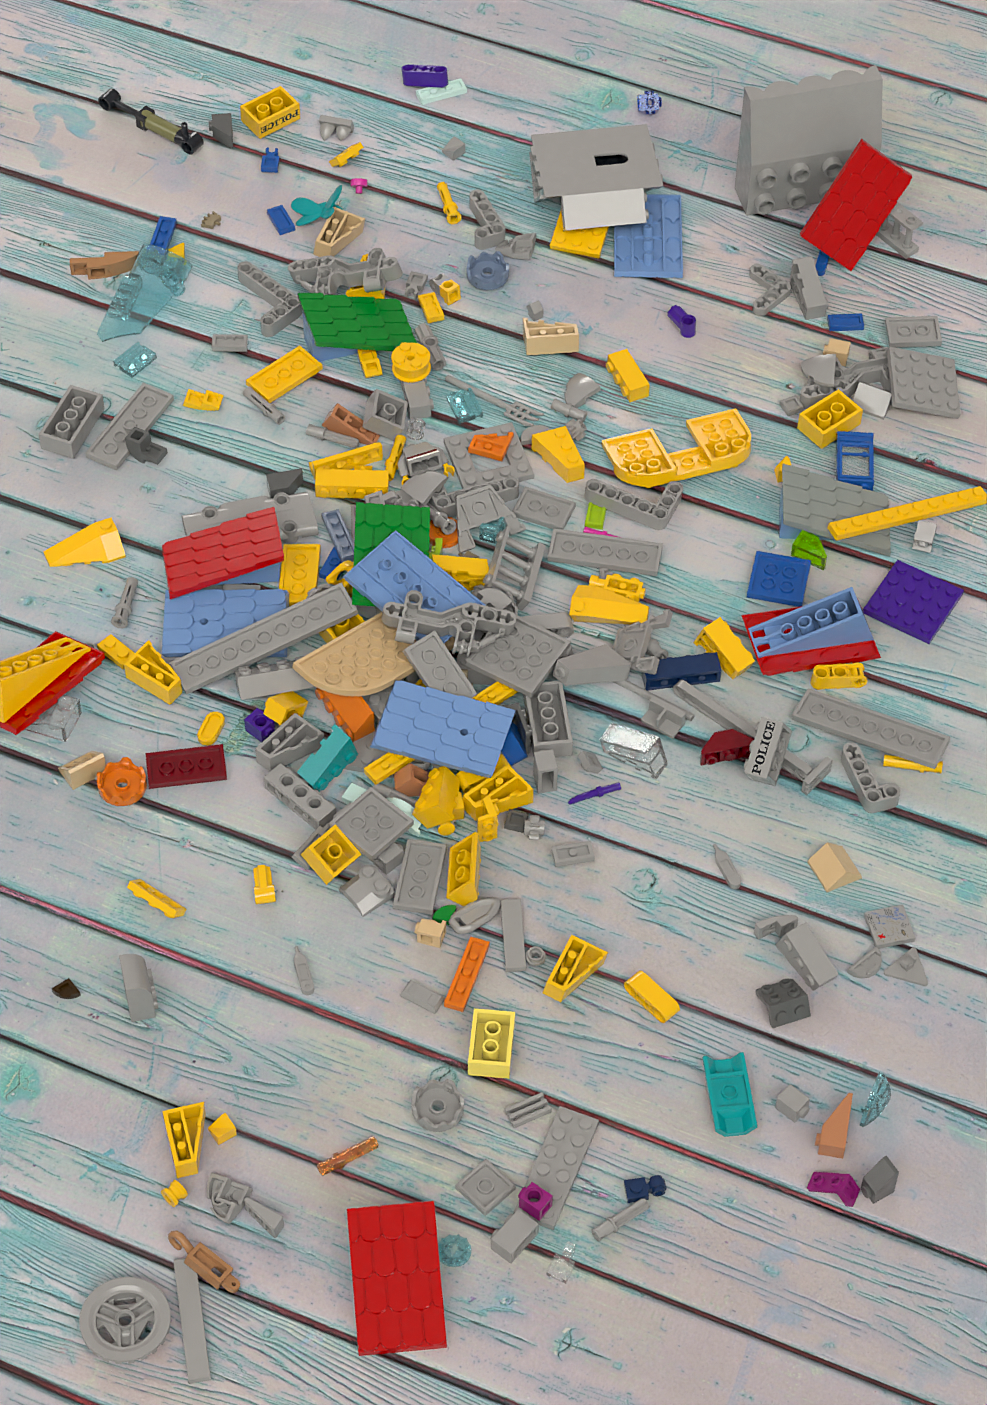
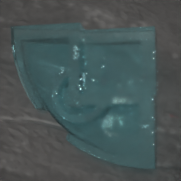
M880 1071L861 1118L860 1126L862 1127L874 1121L883 1112L891 1099L889 1082L884 1073Z

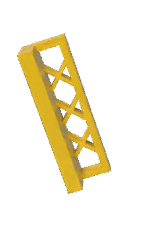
M381 442L373 443L309 462V468L315 479L316 469L350 470L354 469V466L383 460Z

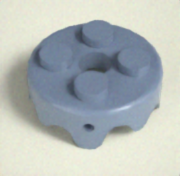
M496 251L494 254L481 252L477 258L470 255L466 267L467 279L471 285L478 289H497L502 287L508 280L509 263H505L500 251Z

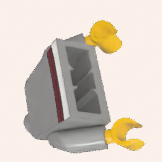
M428 442L416 445L410 444L403 449V455L400 456L398 461L400 477L403 478L402 485L410 479L408 476L413 477L417 474H422L427 469L436 470L443 466V474L447 477L448 472L454 476L455 469L453 466L448 465L449 461L443 450L430 445Z

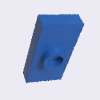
M333 547L320 570L319 578L326 579L341 564L335 547Z

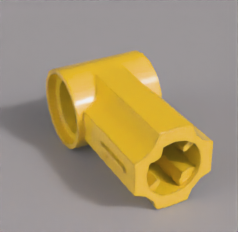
M258 865L253 869L255 903L276 902L270 867Z

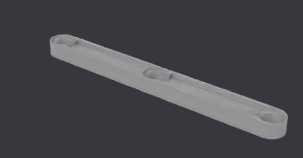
M680 680L673 686L676 696L724 729H734L755 739L754 727L686 681ZM786 750L781 767L803 781L813 769L806 762Z

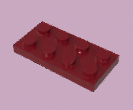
M223 744L145 753L149 789L227 780Z

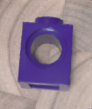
M256 708L244 719L245 731L261 743L275 731V722L264 715L263 711L259 708Z

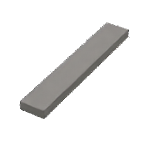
M186 1258L173 1261L188 1383L190 1384L209 1381L211 1377L198 1275L184 1263Z

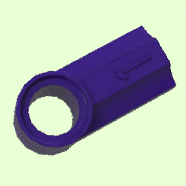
M672 306L667 312V316L680 329L681 336L685 338L695 336L696 318L693 315L687 314L680 306Z

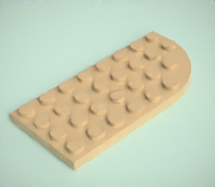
M382 612L293 662V669L309 683L326 692L342 696L374 694L390 687L396 680L400 681L415 672L402 652L412 644L395 641L397 628L387 626L382 622ZM453 637L444 643L449 651L454 647L455 638Z

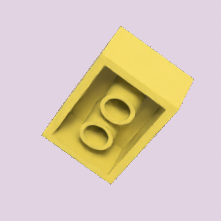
M474 1008L468 1056V1075L510 1078L515 1012Z

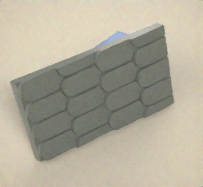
M786 464L782 466L779 538L836 541L827 529L830 522L889 508L888 496L883 493L862 489V486L837 481L828 476L809 472L810 470ZM890 528L838 540L889 557L891 554Z

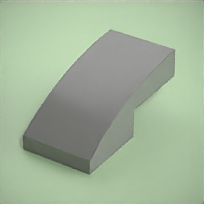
M782 915L761 920L755 923L754 935L758 940L773 932L782 937L797 927L798 917L796 915Z

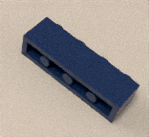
M717 652L659 659L656 674L641 672L644 687L647 691L673 688L680 680H684L690 685L720 682L721 667Z

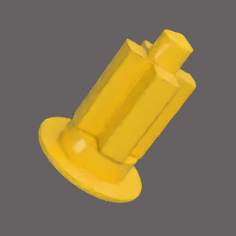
M451 821L440 824L438 827V833L443 836H448L455 831V826Z

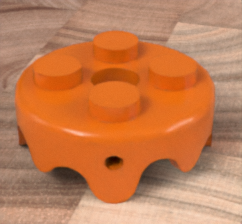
M123 757L116 763L109 762L106 764L103 772H97L99 794L103 800L111 805L128 806L136 803L142 798L147 789L144 769L142 766L134 765L128 757ZM122 782L127 783V786L122 788L117 785Z

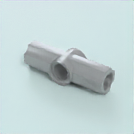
M425 323L419 324L415 328V334L420 344L425 346L430 352L429 362L431 368L436 371L441 370L446 366V360L438 345V338L433 335L429 325Z

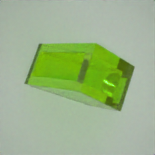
M802 530L792 544L791 556L811 560L812 566L824 570L827 555L820 538L813 533Z

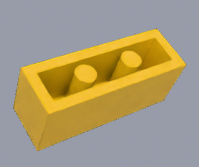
M624 349L609 354L606 369L613 375L615 384L620 386L622 395L626 396L629 402L648 397L650 384L629 351Z

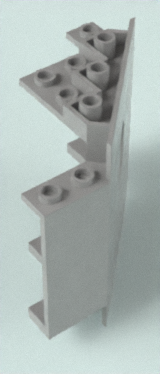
M647 124L531 135L533 146H530L531 152L529 154L534 203L542 202L547 198L560 197L563 231L647 223L646 220L649 219L648 209H645V202H647L646 192L663 187V176L659 171V162L655 156V147L651 141ZM619 154L625 155L628 158V161L622 164L596 166L594 157Z

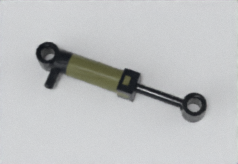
M110 88L98 98L99 105L104 110L110 111L113 107L120 108L135 116L138 128L145 132L148 129L181 146L184 152L192 155L204 144L200 134L188 132V124L186 122H182L180 128L157 116L155 110L148 106H144L140 111H137L120 102L121 96L113 88Z

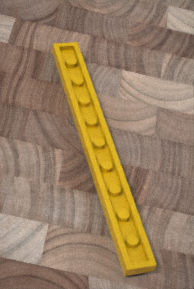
M981 486L830 522L827 529L834 539L838 541L987 504V494Z
M497 681L471 699L499 705L518 693V691ZM388 752L366 766L364 773L377 785L415 759Z

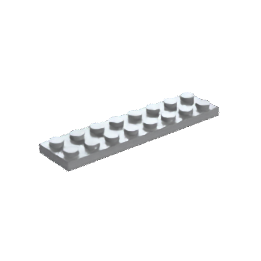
M809 688L792 714V720L933 769L936 768L950 743V736Z

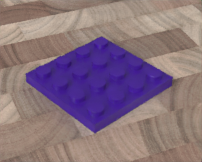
M897 560L863 608V612L867 616L930 644L962 597L964 590Z

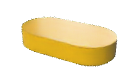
M210 712L207 714L197 733L199 743L208 746L216 742L225 725L222 713Z

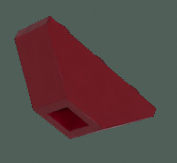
M734 729L714 732L701 750L700 765H712L717 762L732 761L737 758H748L751 753L749 751L750 744L754 739Z

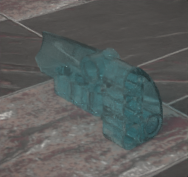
M143 244L129 275L123 277L97 332L100 340L105 342L121 336L141 334L173 295L180 296L185 292L184 281H186L192 269V264L166 249Z

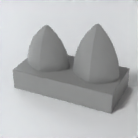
M320 115V134L324 141L331 136L334 130H336L339 140H343L349 133H353L354 124L352 120Z

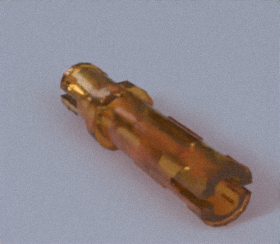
M371 1136L340 1153H334L333 1157L318 1163L317 1169L321 1176L335 1169H342L347 1163L377 1149L379 1146L374 1136Z

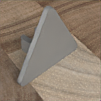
M912 947L884 970L885 976L921 986L928 985L915 947Z

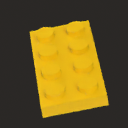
M299 345L246 379V385L252 387L254 391L271 403L321 371L323 364Z
M320 544L283 545L284 561L281 564L279 589L289 592V607L305 600L308 596L307 593L312 588H317L321 555Z

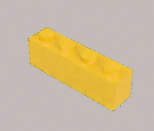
M316 469V497L365 498L364 496L378 491H382L383 494L389 492V471Z

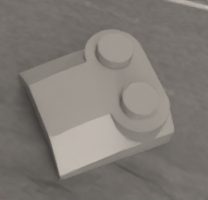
M373 865L361 867L358 875L339 888L340 893L344 894L361 913L362 917L395 897V892L390 882Z

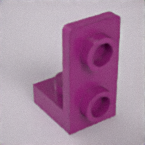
M813 1172L807 1186L810 1192L837 1194L847 1207L854 1206L860 1192V1188L852 1176L842 1173Z

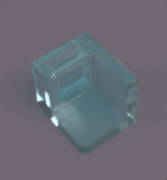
M500 517L497 524L482 523L479 528V540L496 544L495 538L498 532L504 530V517Z

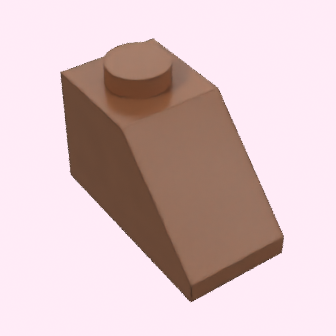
M411 763L394 773L395 790L409 797L420 796L421 790L429 778V772Z

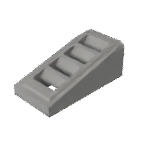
M246 1197L244 1200L246 1211L272 1237L276 1238L284 1227L283 1216Z

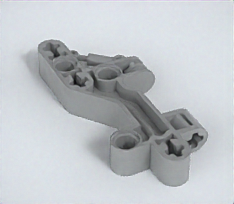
M382 248L372 249L368 254L367 261L347 263L330 255L293 261L288 266L289 273L296 284H301L310 293H323L324 295H335L337 288L341 285L347 287L363 285L366 292L384 290L387 281L397 280L403 274L395 257L386 258ZM316 281L315 285H311L308 283Z
M888 347L869 350V360L856 362L849 368L842 367L836 357L834 387L814 384V380L810 376L807 381L808 384L800 392L799 401L804 406V409H808L838 389L850 398L856 392L859 382L867 384L880 382L884 390L891 392L887 358Z
M411 590L406 594L404 604L386 603L382 612V622L387 626L397 628L395 641L414 644L416 632L428 635L436 631L439 637L452 635L455 638L452 654H455V651L460 652L459 655L466 653V657H469L470 652H480L482 648L495 642L496 638L511 634L516 624V615L513 612L476 603H466L444 612L422 609L423 596L417 590ZM477 629L497 633L481 641L473 639L474 632Z

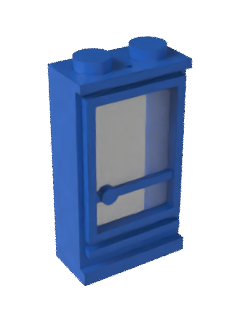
M837 432V481L862 486V489L873 491L874 433Z

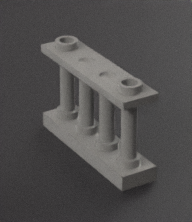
M897 202L880 226L876 236L907 259L919 251V246L911 240L913 230L922 226L923 222ZM889 216L894 219V226L888 222ZM901 225L906 228V235L900 232Z
M507 526L503 531H499L495 538L497 543L489 571L483 580V583H485L483 589L495 586L504 592H510L517 600L516 606L522 611L531 601L546 545L539 542L534 548H529L508 537L511 527ZM507 544L527 554L528 562L504 551L505 545ZM503 558L523 568L524 576L500 565L501 559ZM499 572L519 582L520 590L497 580V573Z

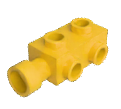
M612 574V576L607 575L605 580L599 578V576L591 575L589 585L601 587L636 602H640V599L645 597L646 588H643V582H640L637 578L625 579L619 574Z

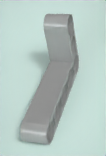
M243 261L238 264L239 282L274 307L260 319L263 336H275L301 316L302 310L298 296L252 263Z
M427 469V470H425L423 473H427V472H430V471H432V472H437V471H435V470H433V469ZM507 476L447 493L443 486L439 493L435 491L429 503L439 512H445L448 517L456 516V496L491 485L503 501L508 502L519 496V480L515 476Z
M590 479L586 482L584 498L594 505L602 508L605 507L611 512L655 530H663L681 502L683 485L677 481L669 482L656 504L600 480Z

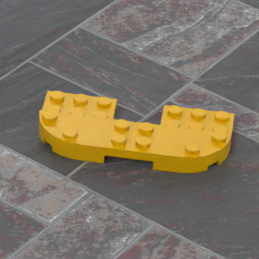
M735 408L686 420V427L698 447L667 454L652 428L602 440V447L614 467L615 475L621 481L635 486L651 488L672 481L685 480L737 467L750 455L751 432Z

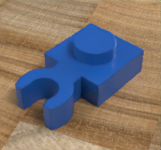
M266 148V156H262L261 172L278 173L280 161L278 148H275L274 152H269V148Z

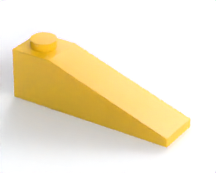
M112 517L95 522L43 551L50 567L72 566L74 563L84 562L85 565L96 561L110 563L126 557Z
M578 585L571 597L569 616L574 622L631 625L638 621L642 623L648 620L649 606L598 586Z

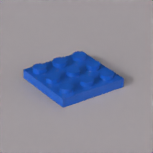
M756 551L747 598L801 607L811 560Z

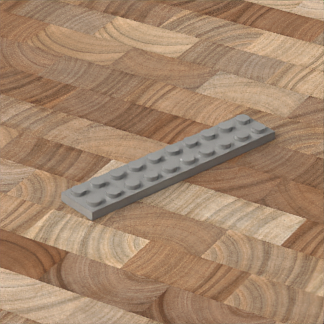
M341 582L170 662V664L181 679V686L187 695L234 673L241 666H249L357 615L358 610L355 605H352V600Z

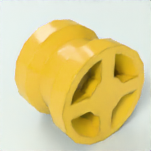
M173 1180L168 1188L161 1190L163 1198L172 1207L177 1206L180 1199H185L188 1196L186 1189L177 1180Z

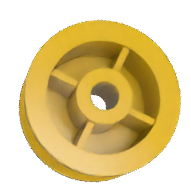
M404 342L392 352V372L397 379L413 383L421 381L429 375L431 371V364L429 362L430 352L425 346L418 343Z

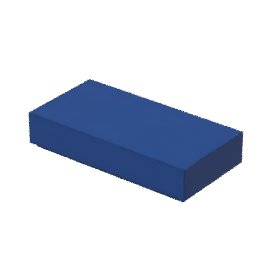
M283 205L267 209V215L279 235L296 231L295 225Z
M862 313L831 314L827 316L829 331L864 330Z

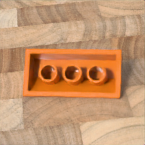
M316 687L315 694L317 698L324 702L327 712L332 713L337 726L343 728V731L351 738L352 742L375 731L374 712L362 696H342Z

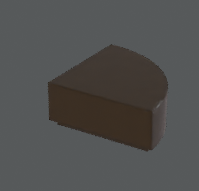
M69 978L52 988V992L62 999H74L81 996L80 991Z

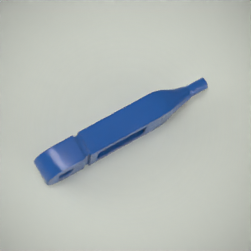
M821 250L819 251L815 266L818 276L825 274L830 257Z

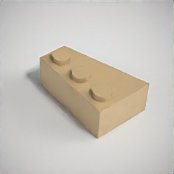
M333 207L335 209L331 217L327 218L315 241L313 255L322 257L338 254L363 233L365 218Z
M523 318V339L526 355L579 352L577 324L563 322L548 324L544 323V320L532 322L528 321V318Z

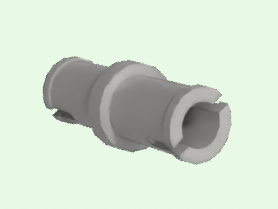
M554 399L551 404L552 410L564 414L567 418L572 417L584 422L587 417L586 411L574 407L571 403L566 404Z

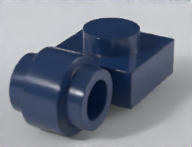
M654 1175L650 1177V1181L647 1184L645 1177L624 1180L627 1203L637 1202L640 1199L649 1200L648 1193L653 1194V1196L664 1195L667 1189L665 1179L661 1175Z

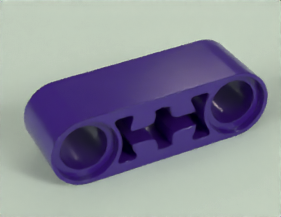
M408 64L401 68L403 84L406 86L441 88L449 84L447 68L445 66Z

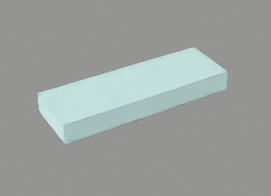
M461 78L449 81V84L445 87H426L416 90V96L421 105L467 93V87Z

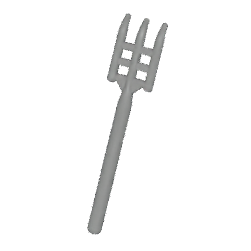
M450 375L445 377L446 382L506 409L504 416L525 426H534L533 423H529L525 419L539 421V418L530 416L531 413L537 416L544 415V413H540L517 401L514 404H507Z

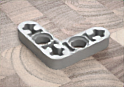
M754 264L750 267V278L768 290L753 302V313L757 316H764L790 296L791 285L761 264ZM767 279H772V280H774V282H773V283H769V282H767L766 280H767ZM768 297H775L776 300H769Z

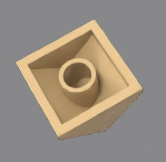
M90 751L58 769L72 790L97 778V772L104 771L106 767L105 757L103 753Z
M827 842L807 862L826 892L862 879L861 874L843 846Z

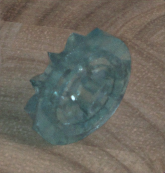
M449 1234L448 1237L442 1238L438 1244L439 1260L446 1266H462L471 1256V1245L467 1238H463L459 1234ZM457 1244V1250L459 1251H455L452 1257L451 1249L448 1248H453Z

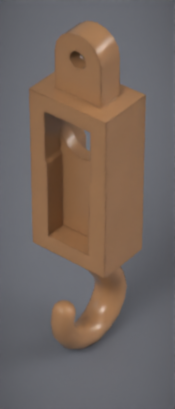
M171 1231L168 1234V1240L175 1249L181 1250L183 1246L188 1254L184 1263L217 1290L222 1286L230 1293L238 1291L240 1282L231 1275L233 1268L201 1242L194 1248L186 1236L179 1231ZM216 1268L222 1273V1276L218 1277L211 1270Z

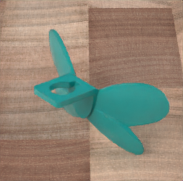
M339 185L328 201L317 204L303 197L294 199L291 203V208L303 215L296 222V226L309 224L319 217L323 219L331 217L335 211L332 207L343 210L335 204L341 194L342 185Z

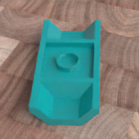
M744 1052L738 1053L731 1059L713 1060L708 1056H703L705 1080L715 1132L724 1137L750 1133L757 1128V1120Z

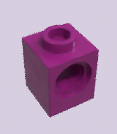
M533 1182L528 1187H523L518 1195L519 1208L538 1221L552 1207L553 1195ZM535 1198L539 1201L531 1202L530 1199Z

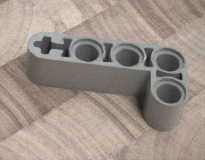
M478 189L471 191L469 207L481 226L475 230V247L479 250H486L498 246L501 242L505 241V225L485 193Z
M853 742L846 743L843 746L841 763L863 809L868 813H877L895 808L899 802L900 787L894 783L878 786L860 747Z

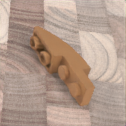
M139 251L104 252V257L70 258L71 275H88V280L120 275L140 266Z

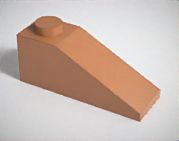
M338 403L331 409L322 424L323 427H327L330 431L359 440V443L365 445L376 443L380 437L379 434L362 428L363 420Z
M853 1093L847 1094L822 1125L821 1134L817 1133L815 1146H819V1155L843 1159Z

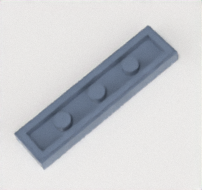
M339 509L321 513L322 520L341 563L347 560L353 561L354 542Z

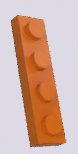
M470 936L444 1001V1007L464 1012L490 947L489 941Z

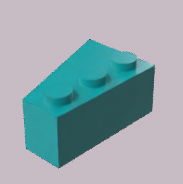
M336 724L332 726L333 732L327 740L324 738L321 740L320 744L322 746L317 753H311L297 771L299 777L304 779L308 786L319 792L324 790L334 777H338L348 764L353 763L359 755L351 738Z

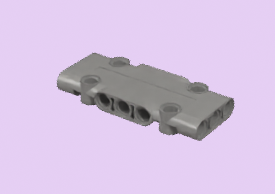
M282 492L277 493L274 498H269L268 496L253 497L224 503L218 509L213 506H207L202 512L182 515L186 536H190V533L219 526L223 522L245 517L248 513L270 507H275L281 542L283 540L287 544H293L297 542L299 536L304 538L318 535L319 532L308 492L291 495Z

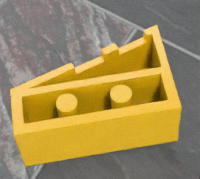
M721 617L704 627L693 642L696 646L701 645L706 650L705 653L717 652L721 669L732 679L748 670L755 662L751 652L745 649L739 637L733 634L728 623L723 621Z

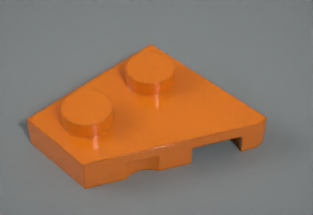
M508 432L506 436H497V433L474 435L468 447V452L502 462L514 437V433Z

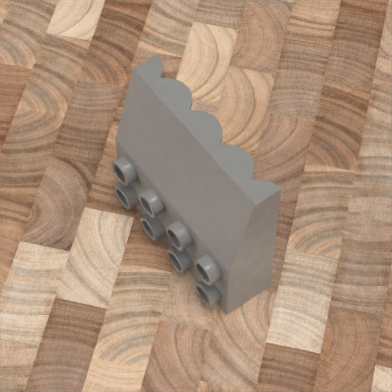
M876 65L866 69L864 74L852 70L839 71L832 76L831 80L822 76H808L803 78L798 85L787 81L773 82L766 87L765 91L756 87H744L735 190L746 216L753 214L765 215L776 210L799 209L805 205L820 203L861 139L878 151L881 150L883 79Z

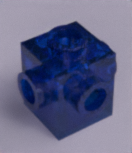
M644 91V94L637 95L638 112H645L646 115L655 114V111L662 107V99L659 97V94H654V91Z

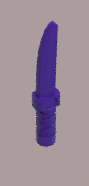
M617 782L604 787L598 786L594 790L573 797L568 801V804L571 805L596 796L602 797L609 792L621 790V785Z

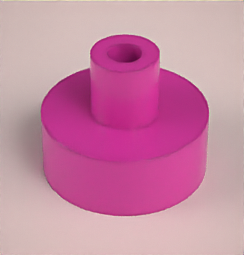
M351 179V187L356 188V194H362V188L367 187V179Z

